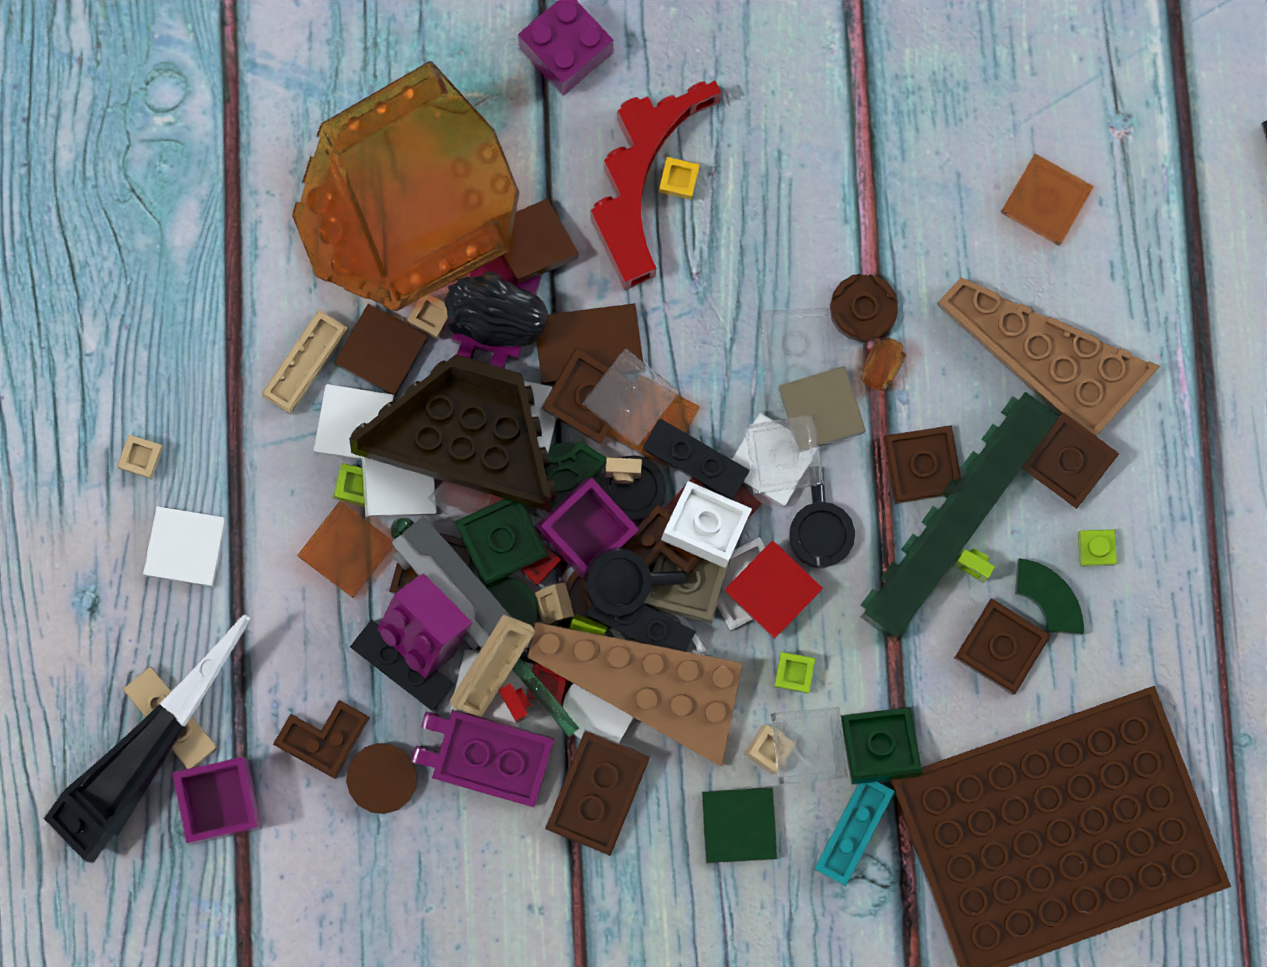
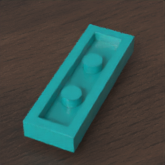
M879 782L857 784L814 870L846 886L895 791Z

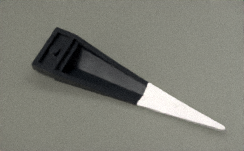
M242 616L203 660L154 710L101 759L63 790L48 811L44 820L85 862L94 863L113 835L120 834L249 624L250 616Z

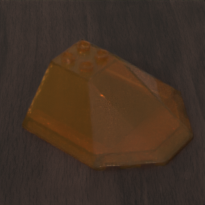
M428 61L321 123L317 132L319 142L314 156L309 158L302 183H305L300 202L295 203L292 213L317 278L339 285L343 289L365 299L378 302L390 310L398 311L509 252L520 192L497 134L491 125L432 61Z

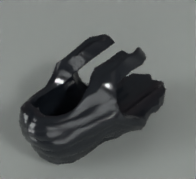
M484 272L483 275L475 277L465 276L462 279H457L455 284L448 286L449 292L445 297L447 317L451 321L456 322L455 324H448L453 334L468 336L478 343L489 347L527 346L537 341L546 328L548 310L539 296L505 281L495 272Z

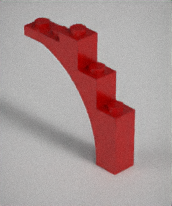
M716 80L708 84L705 81L696 83L687 90L688 93L677 98L675 95L665 97L657 103L655 108L647 96L642 99L638 97L631 98L622 103L621 108L617 110V121L630 148L626 149L624 146L616 148L608 153V158L604 159V171L617 198L613 199L612 196H608L597 201L594 204V208L590 209V219L624 290L656 277L657 268L646 244L641 217V201L648 172L659 150L680 124L689 116L720 103L721 90Z

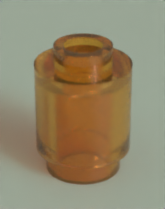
M888 337L884 341L876 340L861 369L863 374L860 379L877 390L885 391L888 385L893 384L907 357L906 353L902 351L904 346Z

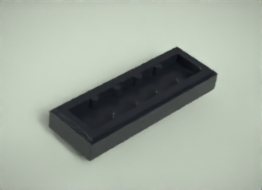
M661 418L642 447L643 451L731 500L735 498L750 472L746 467Z
M592 604L586 613L587 616L637 642L681 651L687 650L696 633L693 629L644 604L634 612L622 616L606 614Z
M371 619L351 644L350 648L434 712L455 684L438 670L425 679L418 671L411 669L406 663L405 658L393 646L388 645L383 640L381 633L377 630L379 625Z

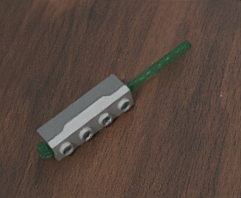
M422 516L415 523L408 517L396 519L390 528L391 536L395 539L392 545L396 549L392 556L405 571L411 567L418 576L424 573L472 621L464 640L473 650L477 647L482 649L502 615L511 616L425 516ZM519 658L512 670L569 737L572 736L580 727L526 663Z

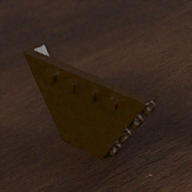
M454 355L448 361L443 360L432 369L431 374L424 380L412 383L406 389L404 395L396 402H389L384 405L377 417L368 424H360L349 438L352 454L551 512V500L557 499L553 478L547 479L544 469L549 467L546 447L539 448L537 437L542 436L540 420L538 416L532 417L530 407L535 405L531 385L525 386L521 373Z

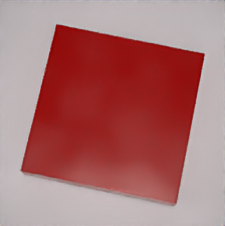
M772 540L724 589V592L764 631L775 639L823 588Z

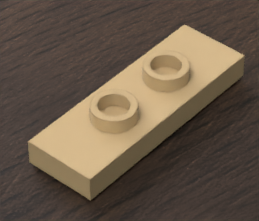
M318 310L261 393V396L291 415L349 331L348 328L321 310Z
M504 614L502 615L451 697L450 703L453 708L481 718L483 717L536 631L532 625Z
M149 667L123 688L124 692L145 717L172 692L152 667ZM192 716L172 747L174 753L188 769L195 768L218 749Z

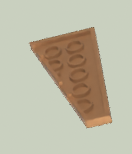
M962 277L937 303L946 314L1055 412L1061 415L1064 411L1096 436L1160 367V365L1151 361L1146 362L1132 356V353L1124 349H1117L1099 341V338L1050 316L1047 318L1031 311L1032 308L1023 304L1018 305L1004 299L998 293Z
M534 622L533 628L536 632L530 641L528 658L722 767L742 662Z

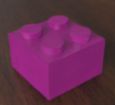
M577 0L556 1L518 33L519 49L563 96L608 59L614 50V40Z
M593 478L584 479L535 525L538 532L581 578H584L585 569L593 557L603 550L614 547L620 548L639 530Z
M422 573L393 595L377 630L381 633L383 640L388 645L393 646L405 658L408 666L418 671L426 679L454 657L472 621Z
M239 757L172 773L186 844L195 845L262 829L248 759Z

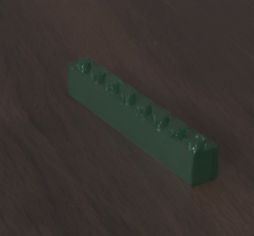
M1024 392L1019 399H1016L1014 396L1011 397L1001 411L1006 416L999 427L994 423L990 426L981 439L986 443L979 454L972 451L961 466L966 472L958 482L953 478L941 493L946 498L939 509L935 506L931 507L921 521L926 526L919 536L912 533L901 548L906 554L900 563L897 564L892 561L880 577L886 581L878 592L872 589L860 606L865 611L860 617L893 642L899 638L1059 417V415L1027 392Z

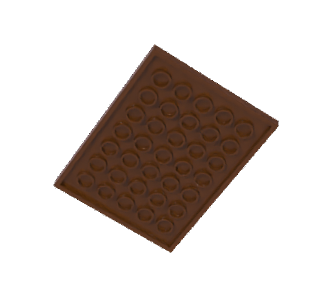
M1155 685L922 767V776L890 780L957 967H1009L1231 887Z

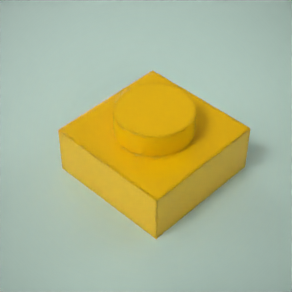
M667 157L659 193L692 200L700 164Z

